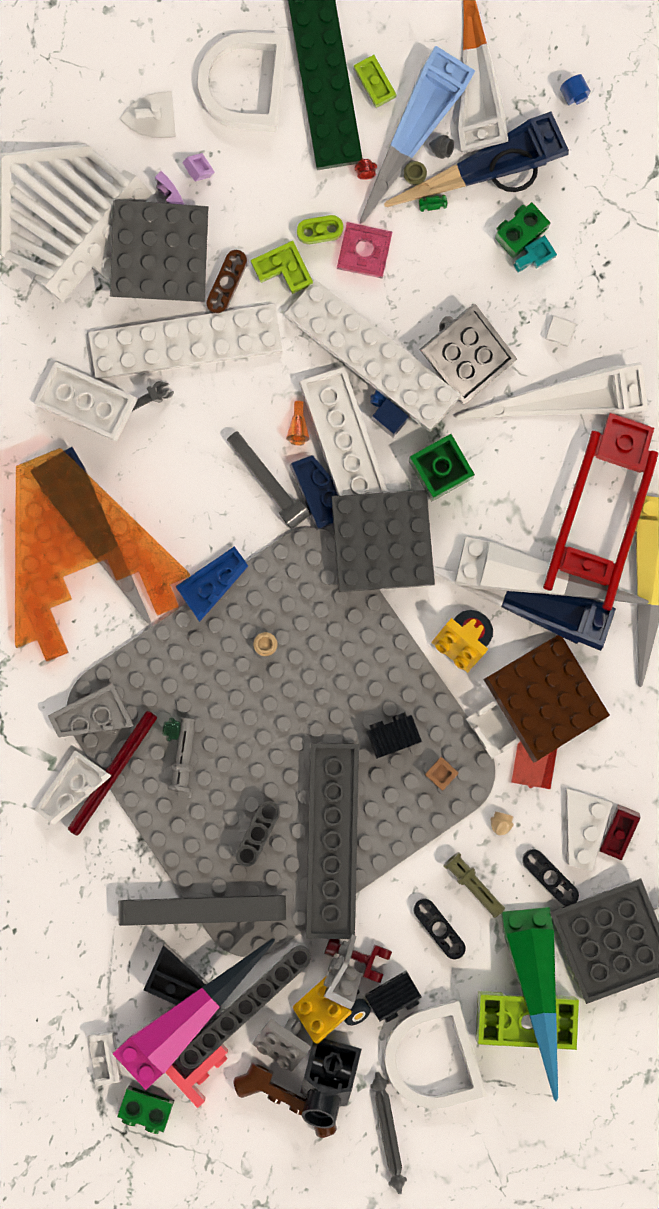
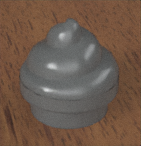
M439 135L429 143V147L437 158H449L454 150V141L447 135Z

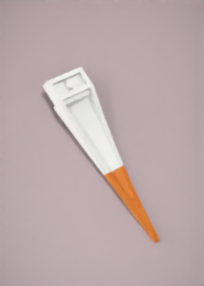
M463 0V63L475 70L465 91L461 94L458 130L461 151L464 153L508 142L505 122L507 119L476 0Z

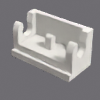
M110 1031L88 1035L95 1085L120 1083L122 1080L120 1062L113 1055V1052L117 1049L115 1032Z

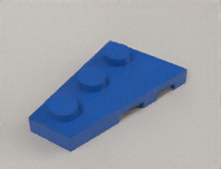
M234 546L175 587L200 622L246 570L248 565Z

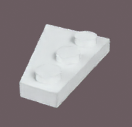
M75 750L35 808V811L49 822L56 824L109 779L111 775Z
M566 788L568 865L592 872L613 803Z

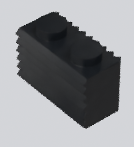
M404 712L393 716V722L384 725L382 720L369 725L371 730L366 731L376 759L422 742L412 715L407 716Z
M407 970L365 994L379 1022L385 1020L386 1023L398 1017L397 1012L404 1007L410 1010L419 1004L418 999L422 998Z

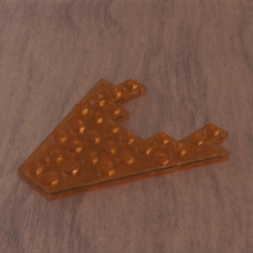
M62 448L16 466V648L37 640L46 662L69 653L51 608L73 599L65 582V576L106 559L116 581L139 572L157 616L179 607L171 584L190 577L189 571Z

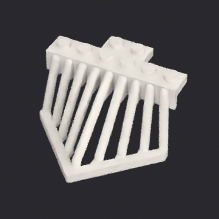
M87 144L0 153V255L17 265L37 273L34 279L44 285L56 298L64 302L92 267L105 279L111 276L113 200L146 202L152 192L136 175L124 169L120 173ZM79 157L90 158L113 178V183L110 184ZM68 159L72 165L103 190L104 194H99L59 160ZM47 161L51 167L85 193L95 205L93 207L38 162ZM17 164H26L76 205L86 216L84 218L79 216ZM11 172L60 211L76 228L72 230L18 189L11 182ZM11 195L57 229L66 240L64 242L12 208ZM11 218L49 243L57 251L52 254L12 231ZM10 241L44 259L47 263L43 266L10 250Z

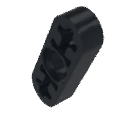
M530 849L523 854L522 863L524 867L559 903L568 906L578 901L579 892L577 888L542 852ZM530 854L533 856L537 854L539 856L537 861L542 866H544L545 862L548 864L547 867L541 870L539 876L535 872L540 869L534 864L528 865L530 861L528 856ZM549 870L557 874V881L551 885L544 881V874ZM562 879L565 881V884L561 886L567 891L570 889L573 891L571 893L573 897L571 901L568 899L563 901L562 897L564 895L559 889H557L556 893L553 891L554 888L560 885Z
M426 898L419 899L413 908L415 916L447 957L454 960L461 958L466 951V946L431 900ZM422 903L425 906L428 904L431 906L429 912L432 916L435 913L439 915L428 926L425 921L429 920L425 914L419 915L418 913L421 910L419 905ZM436 922H443L446 925L444 935L437 936L433 933L432 928ZM451 932L454 934L453 937H450L454 944L459 942L461 945L458 948L460 951L458 954L455 952L450 954L448 952L450 946L446 941L443 945L440 943Z

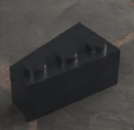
M165 943L143 991L177 1005L208 984V982Z

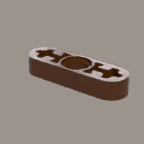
M241 250L230 251L223 262L206 303L210 313H222L227 311L247 267L246 255ZM239 256L242 264L236 265L234 272L238 273L236 276L230 272L233 266L231 258L236 259ZM231 277L234 284L231 288L225 289L220 285L221 279ZM218 289L223 293L221 298L223 307L218 306L217 309H214V305L211 302L218 300L219 292H216Z

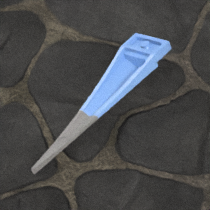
M438 46L433 48L420 70L361 216L360 224L367 219L405 166L465 91L475 73L474 69Z

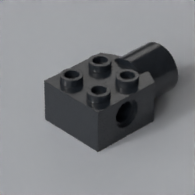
M323 1039L318 1044L313 1042L300 1093L306 1097L302 1112V1118L305 1122L318 1128H331L336 1124L339 1108L347 1106L361 1055V1048L328 1039Z

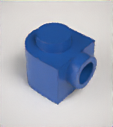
M582 74L569 78L560 87V91L568 106L576 103V105L583 103L589 98L588 96L591 92Z

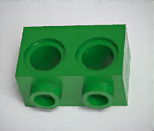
M533 202L528 206L524 204L514 212L515 217L509 222L507 219L504 220L496 228L498 232L495 239L513 259L527 245L534 242L547 231L551 224ZM532 217L536 224L529 226L524 222V218ZM514 232L517 234L518 240L511 241L506 237V234Z
M128 1086L117 1117L121 1118V1122L126 1125L135 1126L139 1124L145 1126V1130L150 1133L159 1134V1131L164 1133L175 1100ZM132 1101L137 1102L140 1106V1111L138 1113H131L127 1108V1104ZM154 1109H159L163 1113V1119L160 1121L153 1120L150 1112Z

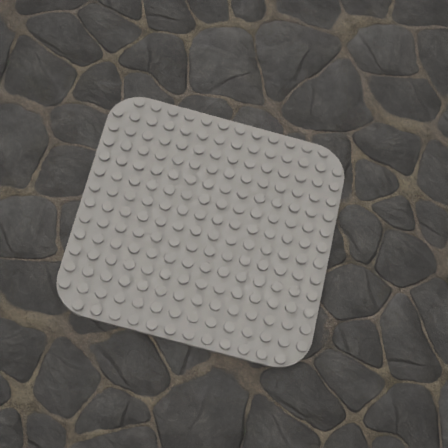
M302 528L283 536L246 562L248 565L246 570L200 622L188 604H184L85 672L74 684L67 701L68 706L113 683L135 727L146 711H150L157 716V720L110 790L184 898L286 895V920L201 923L219 947L228 953L240 957L248 956L267 941L275 938V942L264 955L269 954L304 931L307 926L311 743L359 744L356 893L477 810L488 798L495 781L494 758L491 759L490 755H488L467 722L466 718L468 716L381 591L339 592L334 533L325 529ZM260 633H271L277 640V649L270 656H261L254 649V639ZM404 712L407 716L412 715L422 742L376 759L366 731L371 730L369 725L382 720L384 725L393 722V716ZM181 718L196 720L190 765L193 768L189 774L188 788H190V792L168 790L173 775L171 765L176 762ZM135 727L74 735L88 758L106 771ZM440 757L459 772L443 791L424 775ZM265 801L275 802L280 808V814L258 860L252 866H241L236 860V853L259 806ZM266 805L262 809V814L265 818L272 819L276 814V809L272 805ZM254 827L251 836L257 841L262 840L265 836V831L261 827ZM243 849L240 856L244 862H251L254 859L252 850Z

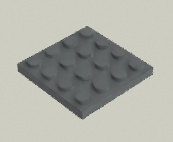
M113 200L110 297L205 302L209 206Z
M427 490L331 497L339 592L435 585Z
M642 878L550 912L586 1004L659 978V921Z

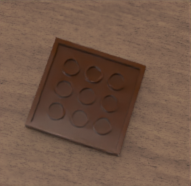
M559 635L483 679L533 763L610 716L564 638Z

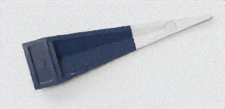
M433 566L434 575L455 584L456 572ZM455 584L575 644L580 642L600 651L604 647L616 610L614 607H612L611 611L602 608L604 603L594 599L542 593L482 590Z

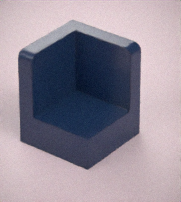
M386 399L372 415V421L392 438L409 420V416L389 399Z

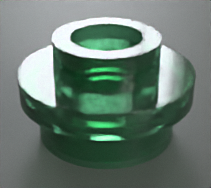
M170 717L169 721H165L163 724L162 735L166 736V741L177 740L180 731V721Z

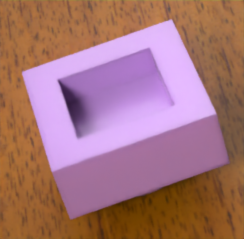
M203 153L189 156L182 162L195 182L210 178L215 173Z

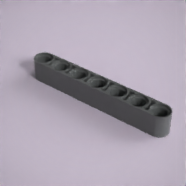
M286 895L118 901V923L120 926L286 920Z
M302 945L292 948L189 1043L180 1054L181 1064L188 1069L199 1066L309 965L311 960L309 949ZM295 952H305L307 960L301 964L296 963L293 959ZM280 967L286 968L289 972V976L285 980H279L275 976V971ZM260 984H267L270 987L271 993L268 996L258 994L257 987ZM244 1000L251 1002L253 1009L249 1013L242 1012L239 1008L240 1002ZM224 1017H230L235 1025L231 1029H225L221 1025V1020ZM205 1034H213L216 1037V1043L212 1046L206 1045L203 1041ZM188 1050L195 1051L198 1055V1060L195 1062L187 1061L185 1052Z

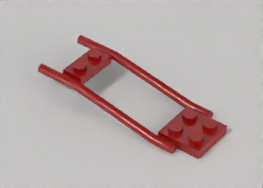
M609 413L603 434L591 431L543 586L545 590H553L557 572L560 569L562 572L604 586L608 585L602 608L609 611L612 610L623 568L659 455L657 451H649L654 427ZM594 456L597 459L639 473L643 472L615 563H613L614 561L569 546L565 547Z

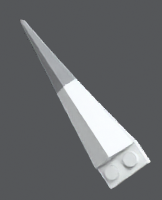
M470 537L464 539L455 584L475 589L542 593L605 600L608 585L604 586L562 572L560 569H558L553 590H545L543 586L550 563L491 541L485 542ZM619 589L614 600L642 605L649 603L646 599Z

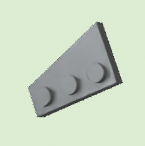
M113 683L48 715L59 738L135 727Z

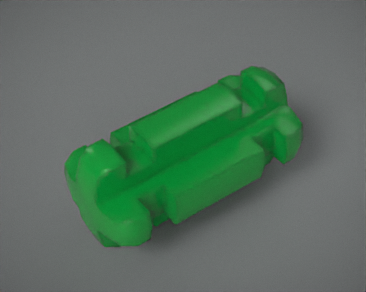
M439 195L426 197L425 200L423 198L419 199V209L421 212H424V209H427V211L438 210L441 207L445 209L448 205L446 195H442V197H439Z

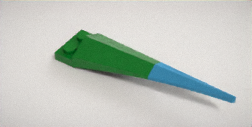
M550 907L504 911L501 913L504 938L524 996L553 1099L557 1101L558 1062L555 946Z

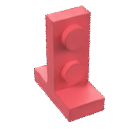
M222 1044L187 1076L175 1063L165 1073L198 1108L205 1102L206 1097L194 1084L201 1085L210 1076L207 1072L213 1066L219 1068L228 1059L225 1056L228 1053V1049Z

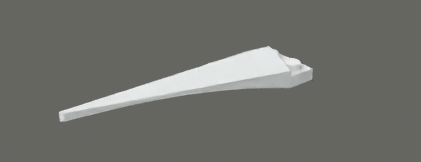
M636 362L621 366H611L455 415L457 419L553 414H627L648 410L643 364Z

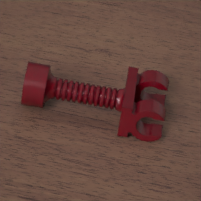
M329 939L324 954L331 957L338 954L341 946L340 939ZM374 944L370 955L353 950L351 959L358 960V962L360 961V963L362 962L366 965L362 974L363 977L381 983L383 974L372 970V964L375 956L390 960L392 951Z

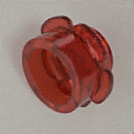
M362 159L354 167L359 179L368 180L376 175L377 164L370 159Z

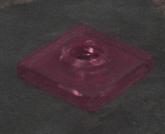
M347 222L337 269L383 279L393 232ZM360 241L372 243L373 252L370 256L363 257L357 253L356 246Z

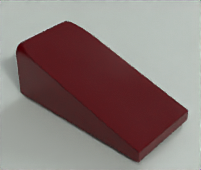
M618 804L599 851L622 860L640 821V813Z

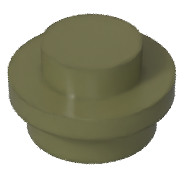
M412 161L404 168V178L409 184L419 185L425 181L427 169L421 162Z

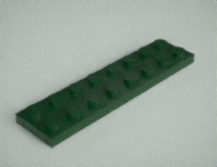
M288 0L316 169L323 170L363 163L336 0Z

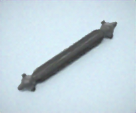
M376 1072L375 1079L370 1084V1087L377 1091L375 1101L388 1171L392 1175L388 1185L395 1188L398 1194H402V1187L407 1178L401 1175L402 1163L389 1095L385 1090L389 1081L385 1080L380 1072Z

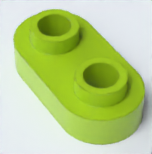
M335 215L305 219L297 226V237L304 244L337 240L343 233V222ZM329 226H334L336 228V231L329 232L327 228ZM306 230H311L313 234L311 236H306L304 232Z

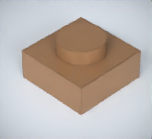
M440 757L424 775L443 791L459 772Z

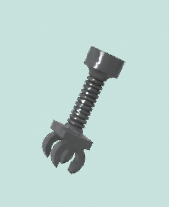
M158 381L153 387H147L148 393L138 398L133 410L135 411V409L137 410L152 401L160 403L163 401L162 398H171L174 391L169 392V390H166L162 393V388L170 384Z

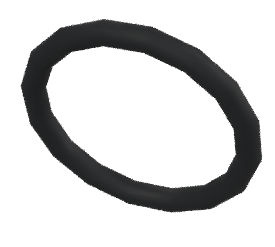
M511 148L504 150L493 158L490 163V172H493L498 159L505 154L517 153L528 158H532V155L522 149ZM538 167L533 169L530 180L519 187H507L496 178H493L492 182L506 192L523 191L535 181Z

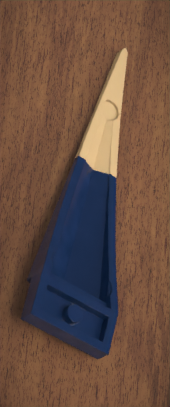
M552 111L527 120L507 133L508 142L479 150L438 175L391 198L384 203V206L390 207L492 180L493 178L545 166L547 162L569 155V149ZM511 148L522 149L532 155V158H528L517 153L505 154L498 159L493 172H490V163L493 158L504 150Z

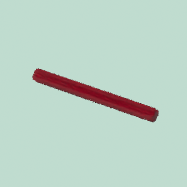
M150 711L145 712L106 770L111 777L89 795L69 825V832L76 836L81 833L157 720L155 714Z

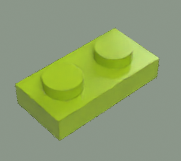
M375 55L353 66L375 108L396 98L397 94Z

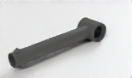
M238 431L227 438L230 445L280 506L282 511L279 512V515L291 530L310 516L309 511L298 498L294 501L291 499Z

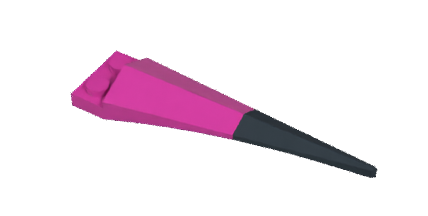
M275 938L267 941L198 991L131 1035L113 1052L118 1061L145 1090L169 1069L272 946Z

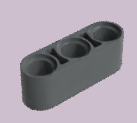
M265 801L259 806L236 853V860L241 866H252L258 860L280 814V808L275 802ZM272 805L276 809V814L272 819H267L263 816L262 809L264 806ZM254 827L264 829L265 836L262 840L257 841L252 838L251 832ZM243 849L253 851L254 859L251 862H244L241 859L240 854Z

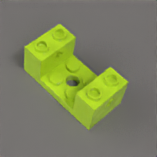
M478 991L475 1040L479 1045L539 1048L533 1027L527 1029L521 1024L522 1018L525 1015H529L524 996L504 995L502 992ZM556 995L557 1049L577 1050L579 1000L575 996Z

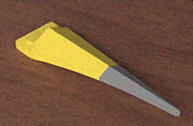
M646 496L635 530L637 596L649 601L646 605L637 604L638 685L640 688L644 683L659 624V497Z

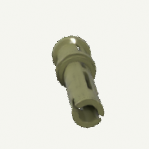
M459 852L454 854L443 865L445 869H449L456 876L459 884L465 885L492 914L493 918H496L505 910V907L475 876V869L473 867L470 868L464 862Z

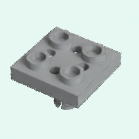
M289 1018L287 1024L283 1027L273 1019H270L257 1035L252 1045L261 1054L268 1055L277 1061L280 1067L292 1072L311 1048L310 1045L296 1036L299 1030H301L302 1024L298 1021L296 1026L292 1028L296 1019Z

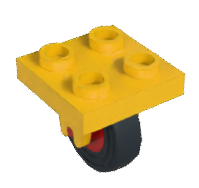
M466 610L458 614L454 620L451 618L431 643L435 645L440 653L447 655L453 660L458 668L468 673L488 651L487 646L493 637V627L491 621L483 613L476 610Z

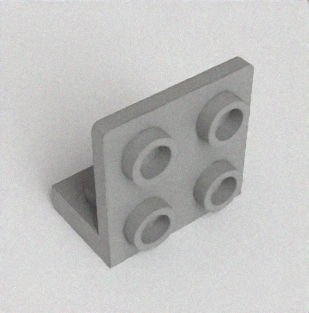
M353 934L348 942L345 940L342 942L338 951L340 955L337 959H332L328 967L329 973L324 981V986L327 987L324 997L348 1009H351L355 1003L362 976L361 972H358L353 967H348L357 937Z

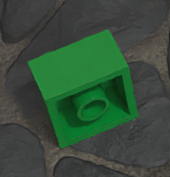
M452 434L409 457V463L422 486L427 490L431 502L467 483L475 476Z

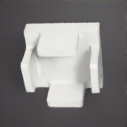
M496 700L466 718L491 759L521 742Z

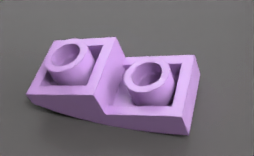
M160 171L155 177L156 188L165 197L169 195L166 203L184 205L174 184Z

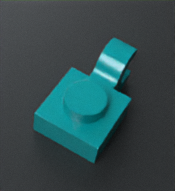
M544 235L524 248L526 255L517 259L513 266L518 273L532 263L537 269L556 258L557 253Z

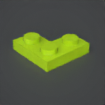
M290 241L250 260L260 283L283 274L292 294L313 284L294 241Z

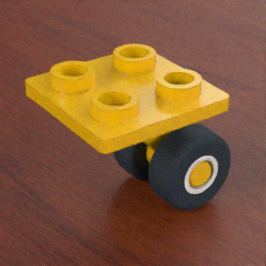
M327 976L293 1006L301 1023L312 1041L316 1044L321 1042L343 1021L350 1026L357 1025L363 1022L371 1012V1008L365 999H355L352 1008L348 1009L324 997L327 988L324 986V981Z

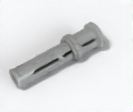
M181 718L176 762L171 765L173 775L168 790L190 792L188 782L189 774L193 770L192 765H190L195 719Z

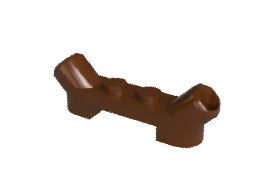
M252 1062L246 1074L234 1078L233 1084L238 1097L244 1098L262 1091L268 1094L267 1099L276 1104H280L282 1101L290 1106L289 1110L302 1116L306 1099L271 1082L273 1071ZM336 1124L331 1128L313 1126L316 1136L319 1138L331 1136L337 1130Z

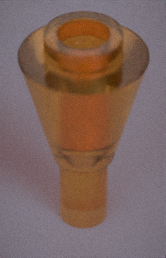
M303 401L294 402V416L292 417L286 437L292 445L297 446L304 445L305 442L310 440L305 417L303 416Z

